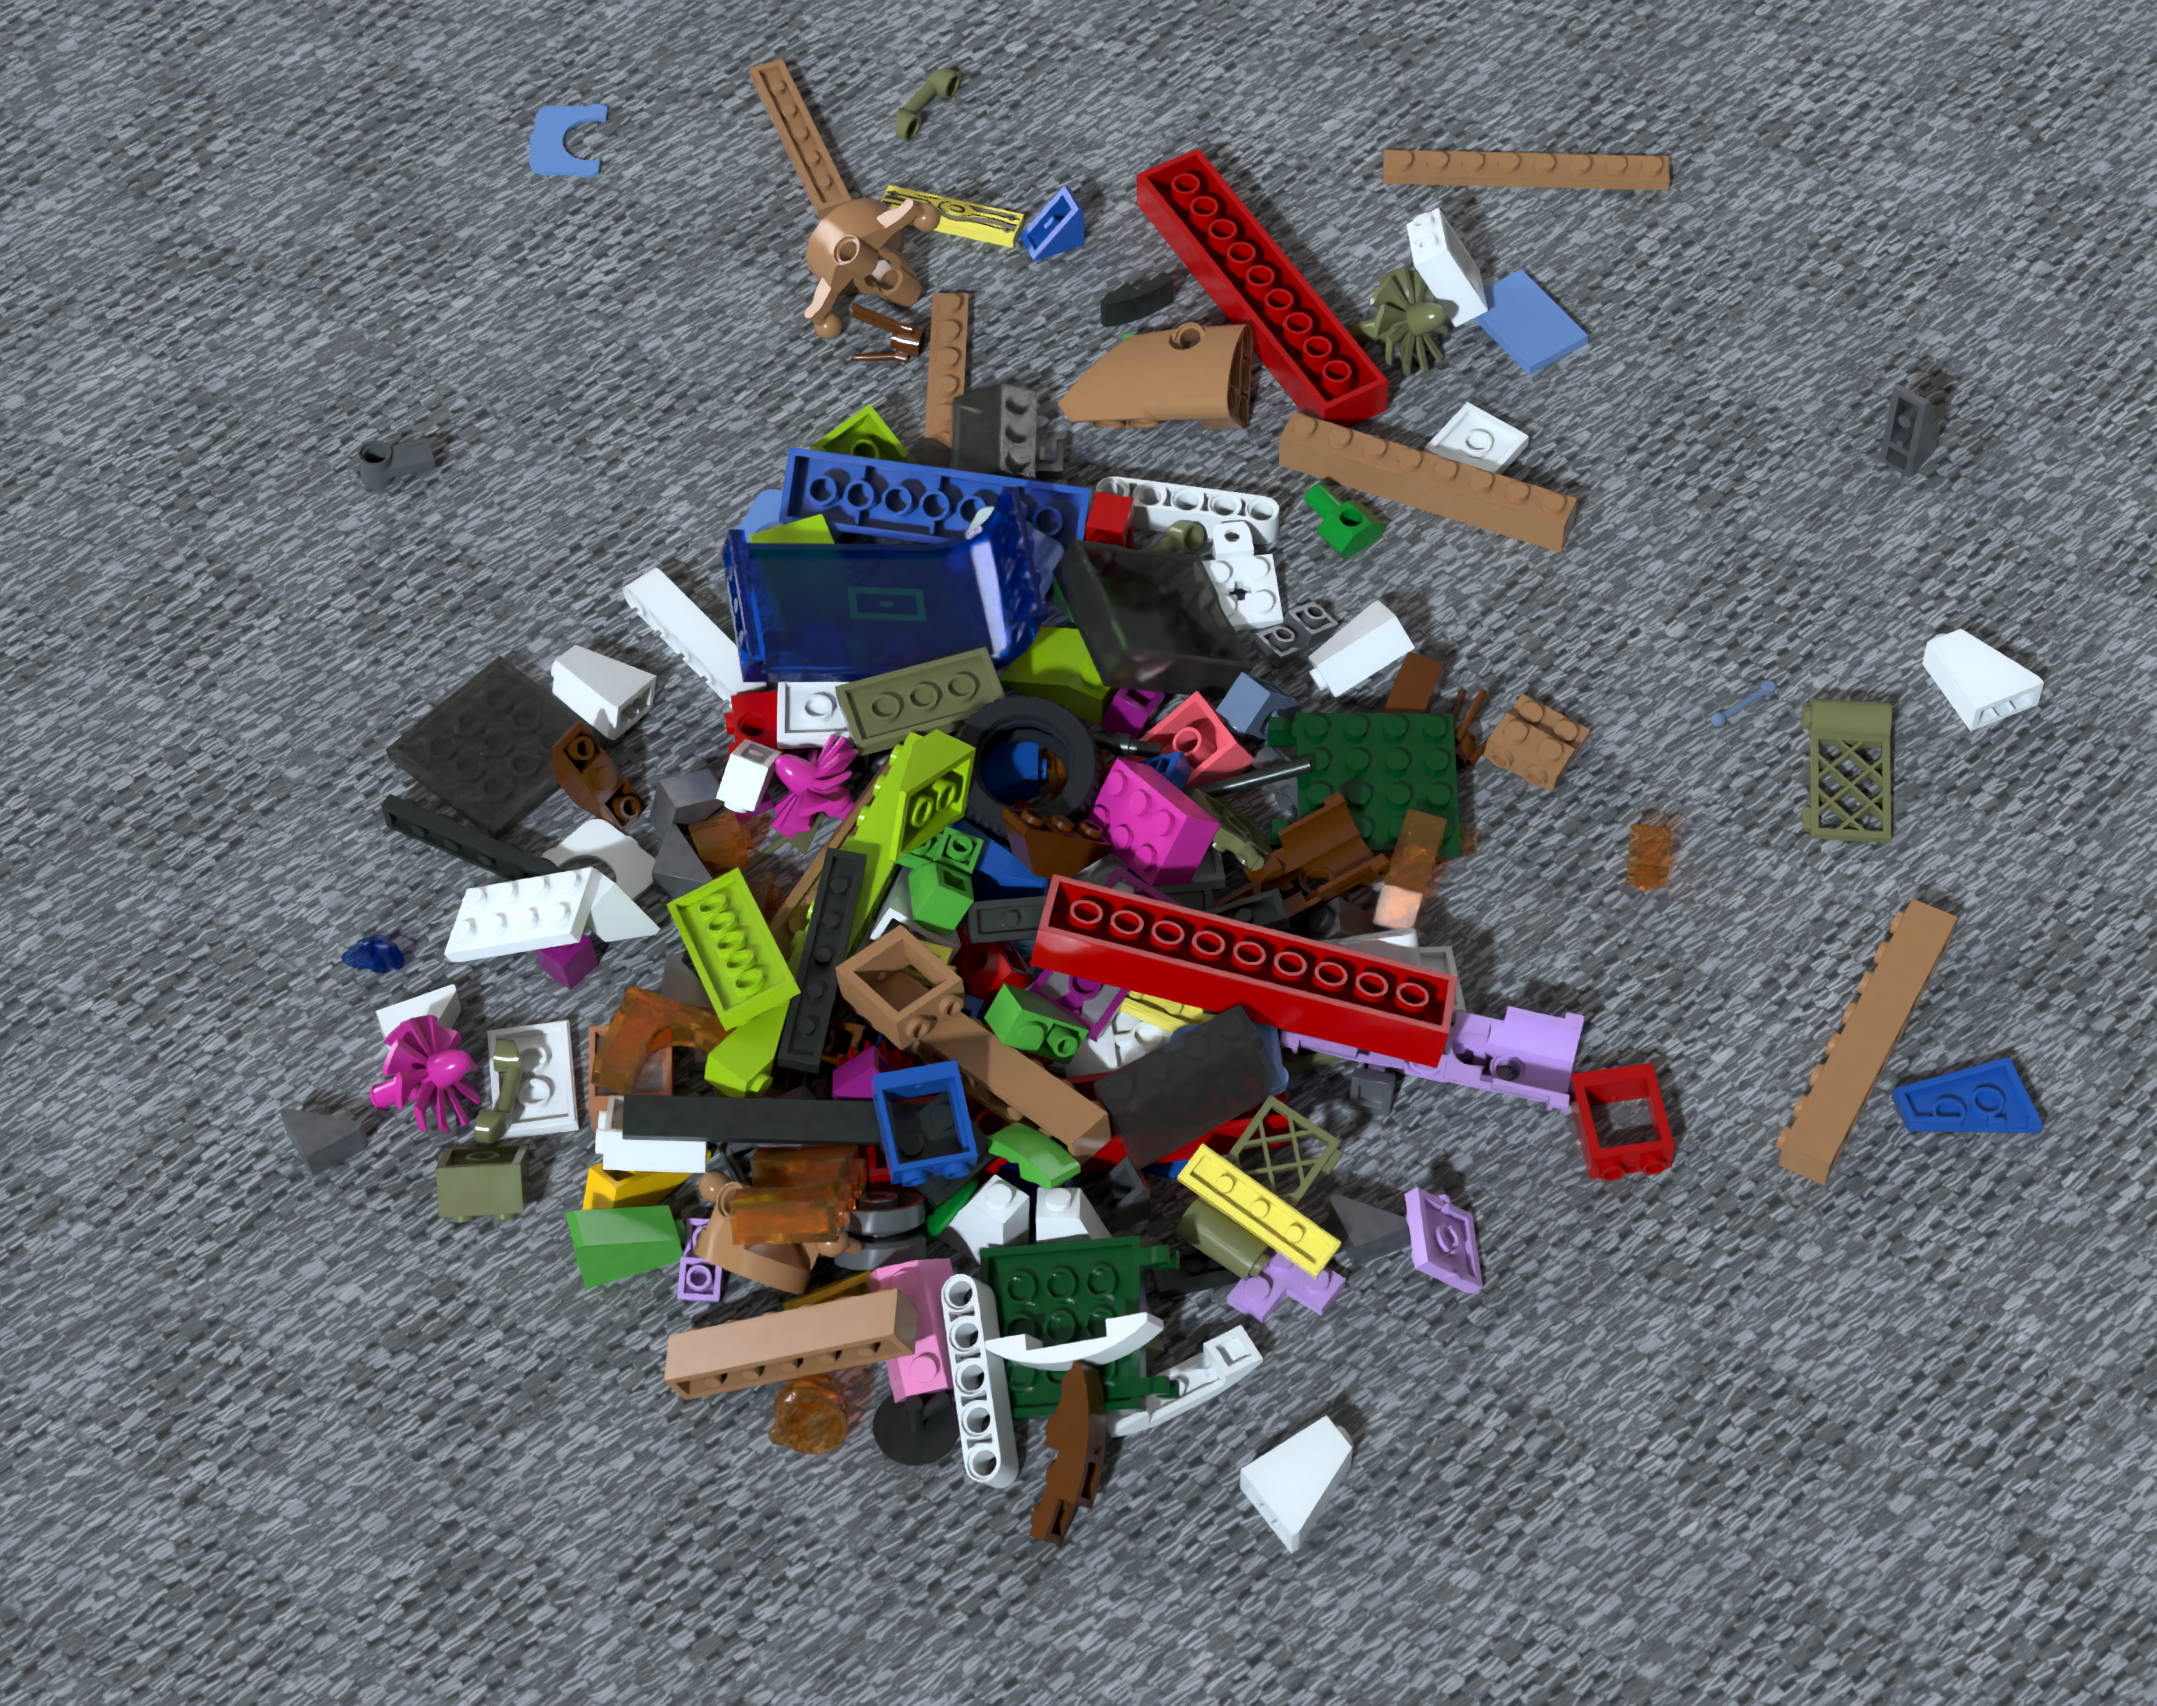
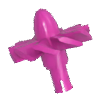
M832 734L818 759L817 748L810 752L809 761L790 754L779 755L775 758V772L789 788V793L779 799L774 806L776 817L771 822V826L793 840L797 832H806L812 828L815 813L820 812L828 818L837 817L840 820L845 818L856 802L850 798L851 794L848 788L842 785L852 774L850 771L843 773L844 770L858 754L857 749H851L853 745L851 741L844 736H841L837 741V736Z
M434 1015L412 1017L400 1022V1025L392 1030L384 1041L391 1048L383 1066L384 1076L396 1075L394 1078L372 1086V1089H370V1099L373 1105L379 1110H385L389 1106L396 1104L398 1109L401 1110L406 1101H416L413 1107L417 1125L423 1132L427 1131V1103L438 1121V1127L443 1134L452 1132L447 1123L445 1106L456 1114L462 1126L470 1123L468 1113L461 1107L453 1092L456 1091L462 1094L475 1105L480 1104L481 1097L468 1079H462L467 1073L478 1071L476 1062L471 1059V1055L457 1049L462 1036L453 1029L438 1025V1017Z

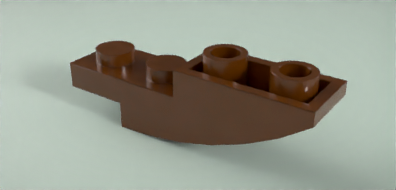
M1076 1361L1073 1362L1071 1369L1066 1372L1062 1379V1395L1056 1411L1049 1417L1046 1425L1047 1437L1044 1445L1059 1450L1056 1459L1048 1467L1046 1473L1047 1486L1042 1500L1033 1509L1031 1515L1032 1528L1029 1533L1032 1537L1058 1545L1063 1543L1075 1506L1078 1505L1089 1509L1093 1507L1099 1487L1106 1443V1409L1099 1369Z

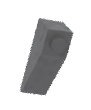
M1900 384L1893 388L1879 461L1911 478L1935 452L1940 427L1930 401Z

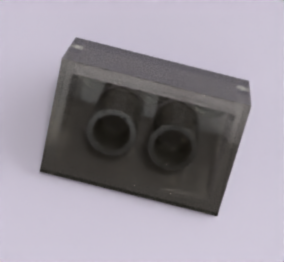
M1001 383L954 397L951 409L949 469L1034 480L1037 392Z

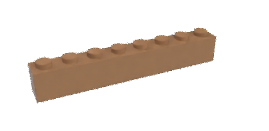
M1294 411L1280 436L1279 466L1562 553L1574 527L1577 498Z
M1913 898L1905 912L1898 910L1889 930V933L1893 934L1890 942L1885 940L1881 942L1873 961L1877 964L1874 972L1867 970L1860 982L1858 993L1862 995L1857 1003L1850 1001L1841 1022L1845 1024L1842 1033L1836 1031L1833 1033L1825 1051V1054L1829 1055L1825 1065L1818 1062L1811 1075L1809 1085L1813 1086L1810 1094L1808 1096L1803 1093L1800 1095L1792 1114L1796 1118L1793 1126L1785 1125L1779 1135L1775 1147L1781 1150L1779 1166L1822 1185L1826 1184L1953 938L1958 919L1957 916Z
M899 971L873 989L897 1012L930 991L919 978H911L902 971ZM838 986L837 995L839 1004L848 1011H850L852 1014L860 1018L862 1021L870 1025L872 1028L880 1032L872 1023H870L860 1012H858L849 1002H847L840 995ZM960 1011L955 1017L947 1019L929 1031L921 1040L915 1041L904 1048L905 1051L925 1065L957 1059L963 1090L966 1094L1009 1124L1019 1122L1049 1137L1066 1150L1080 1164V1167L1111 1140L1109 1114L1102 1104L1095 1100H1088L1078 1093L1069 1081L1065 1079L1059 1080L1049 1073L1038 1060L1034 1058L1029 1059L1017 1051L1016 1048L1002 1044L998 1037L988 1031L984 1024L975 1017L969 1018Z

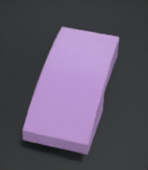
M687 1218L686 1220L688 1243L684 1244V1254L680 1258L677 1300L718 1303L721 1301L725 1269L702 1259L693 1252L702 1228L708 1226L710 1219Z

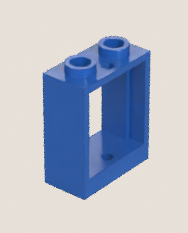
M957 1059L879 1073L872 1076L871 1091L891 1185L902 1183L905 1187L918 1186L926 1183L928 1178L944 1175L946 1179H956L968 1175L970 1170L976 1168L978 1153ZM947 1091L961 1153L901 1164L888 1102Z

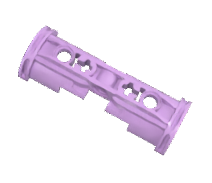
M1508 1006L1503 1021L1457 1010L1454 1027L1450 1026L1449 1035L1437 1068L1284 1029L1280 1039V1050L1284 1051V1048L1288 1047L1292 1049L1293 1054H1297L1298 1048H1303L1366 1064L1386 1066V1068L1396 1070L1402 1074L1443 1083L1451 1082L1546 1103L1547 1111H1552L1553 1107L1559 1109L1560 1114H1565L1570 1095L1567 1094L1570 1075L1585 1016L1566 1012L1565 1018ZM1463 1059L1471 1060V1065L1462 1063ZM1485 1062L1490 1063L1487 1075L1483 1074ZM1500 1066H1510L1517 1071L1518 1078L1513 1081L1502 1080L1497 1075L1496 1069Z

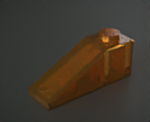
M1408 809L1390 862V873L1386 875L1372 921L1373 924L1391 930H1417L1448 819Z

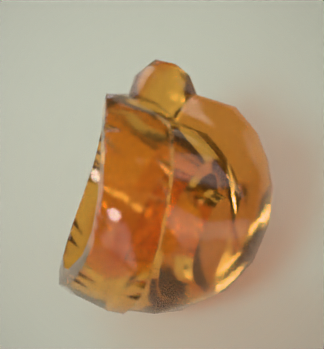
M826 1373L788 1380L776 1396L773 1405L775 1423L769 1430L768 1437L771 1443L776 1446L786 1444L789 1448L803 1454H824L839 1447L846 1437L849 1425L848 1403L839 1382Z

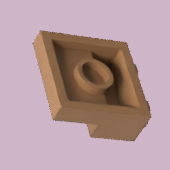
M1521 694L1511 711L1505 713L1488 738L1483 757L1489 759L1495 766L1507 769L1524 778L1532 786L1543 787L1553 792L1588 739L1591 730Z

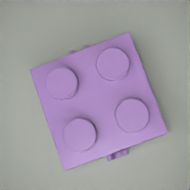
M1418 1187L1405 1194L1406 1220L1410 1229L1411 1257L1415 1269L1467 1294L1483 1289L1472 1214L1451 1204L1448 1195L1435 1196Z

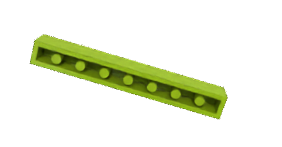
M911 731L903 745L897 743L889 760L891 768L888 774L881 773L873 790L875 798L871 806L867 804L863 806L857 819L856 826L859 828L855 836L848 835L841 849L867 855V865L844 962L855 955L902 866L891 862L888 858L899 791L908 763L909 750L916 740L923 738V736ZM815 899L811 903L807 913L806 920H808L809 922ZM809 923L804 931L797 930L789 949L792 955L787 965L795 981Z

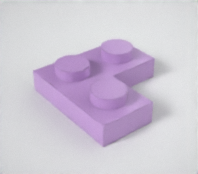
M1269 1246L1266 1254L1271 1257V1260L1258 1279L1252 1275L1246 1281L1241 1278L1228 1294L1227 1304L1262 1325L1287 1294L1322 1316L1345 1287L1346 1278L1325 1267L1318 1278L1314 1279Z

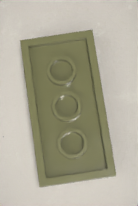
M986 647L835 686L836 697L854 748L858 750V757L894 748L897 743L903 745L910 731L923 737L935 729L944 733L957 731L963 726L965 720L969 719L972 713H976L980 707H985V704L989 702L994 703V700H1001L1005 697Z

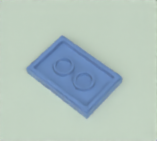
M1522 269L1484 288L1488 311L1473 319L1528 375L1588 344V335Z

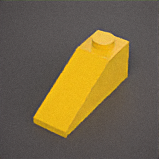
M707 1149L706 1162H707V1161L710 1159V1157H711V1151L708 1150V1149ZM603 1162L589 1167L582 1209L655 1206L693 1173L603 1170Z

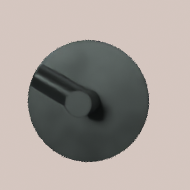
M944 1390L921 1398L916 1395L909 1396L906 1401L895 1403L894 1396L891 1394L880 1404L873 1420V1434L880 1450L893 1461L909 1466L930 1464L944 1457L956 1443L960 1430L957 1410Z

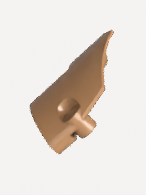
M1188 322L1179 326L1178 329L1130 336L1112 348L1084 373L1065 394L1058 405L1072 423L1088 422L1096 428H1153L1159 425V421L1193 419L1197 420L1207 430L1245 429L1248 424L1253 349L1251 328L1247 324L1200 326L1197 323ZM1201 337L1198 344L1189 348L1194 339Z

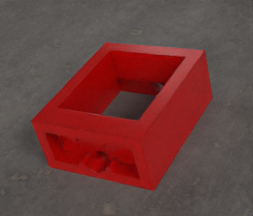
M1653 1063L1570 1075L1569 1101L1589 1179L1601 1178L1605 1181H1613L1623 1177L1624 1174L1636 1172L1655 1175L1663 1172L1666 1168L1672 1167L1675 1146ZM1645 1098L1656 1141L1600 1149L1589 1106Z

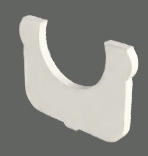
M592 819L585 822L556 848L547 850L541 856L551 860L560 868L566 863L580 858L600 860L612 868L616 875V884L633 901L654 885L652 869L656 859L639 847L638 842L631 836H625L610 823L602 819Z

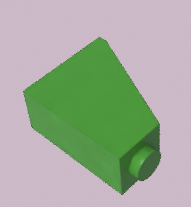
M669 1205L575 1210L565 1213L575 1256L586 1289L678 1262L683 1257L681 1245L688 1243L682 1219L673 1220Z

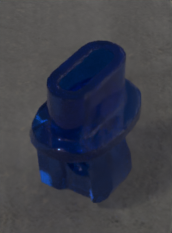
M375 934L358 940L349 951H346L341 956L343 962L350 967L370 969L378 974L388 973L391 969L400 970L405 963L404 956L398 946L381 934Z

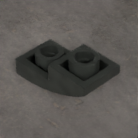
M1163 271L1153 279L1145 281L1139 289L1126 282L1118 289L1108 292L1100 300L1101 324L1105 327H1112L1130 323L1174 302V279Z

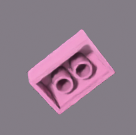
M950 1258L915 1260L881 1267L866 1276L870 1293L877 1292L881 1288H899L918 1307L915 1354L885 1360L895 1403L906 1401L909 1396L913 1395L921 1398L934 1395L942 1390L945 1392L954 1390L941 1299L944 1283L949 1277L954 1275ZM978 1377L975 1381V1385L979 1384Z

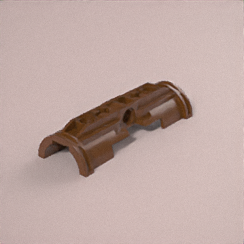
M1338 791L1323 799L1324 807L1278 831L1277 833L1283 847L1263 857L1264 865L1261 869L1252 871L1248 866L1242 868L1250 883L1217 901L1213 897L1214 908L1279 888L1281 897L1284 899L1283 903L1289 922L1291 923L1334 898L1343 895L1350 888L1366 879L1374 882L1379 878V875H1387L1391 870L1390 863L1383 853L1376 857L1372 854L1360 836L1349 813L1346 801ZM1323 877L1329 880L1328 883L1317 888V891L1308 888V884L1315 878ZM1301 889L1303 896L1300 892L1297 893L1296 890Z

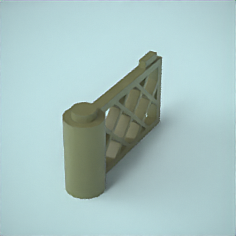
M1811 698L1809 706H1802L1801 729H1808L1809 807H1802V832H1810V839L1891 842V703ZM1819 745L1835 746L1843 754L1830 764L1819 754ZM1864 747L1881 748V758L1871 766L1856 753ZM1847 760L1852 761L1863 771L1851 782L1837 770ZM1880 768H1881V775H1880L1878 772H1876V771L1879 770ZM1829 775L1843 787L1832 798L1819 788V783ZM1868 778L1881 788V793L1872 800L1857 788ZM1848 794H1851L1863 805L1852 816L1837 804ZM1819 800L1823 803V805L1820 806V807H1819ZM1829 809L1843 821L1836 829L1819 828V817ZM1870 812L1881 822L1882 831L1865 830L1857 821Z
M1269 1095L1225 1159L1231 1164L1235 1163V1166L1241 1170L1239 1156L1242 1151L1247 1148L1262 1146L1266 1168L1244 1171V1173L1251 1178L1268 1175L1271 1192L1284 1202L1289 1201L1287 1204L1296 1209L1321 1171L1329 1176L1343 1156V1153L1337 1149L1341 1143L1340 1140L1272 1095ZM1272 1109L1287 1118L1290 1133L1265 1137L1263 1121ZM1294 1124L1305 1131L1295 1132ZM1259 1129L1260 1139L1251 1140ZM1314 1136L1327 1145L1319 1158L1301 1161L1297 1139ZM1292 1141L1296 1162L1271 1166L1267 1145ZM1312 1167L1304 1178L1303 1168ZM1297 1169L1300 1181L1298 1189L1293 1193L1277 1195L1273 1174ZM1200 1196L1186 1210L1174 1231L1176 1235L1245 1281L1251 1275L1258 1279L1271 1260V1257L1266 1254L1269 1248L1266 1243Z

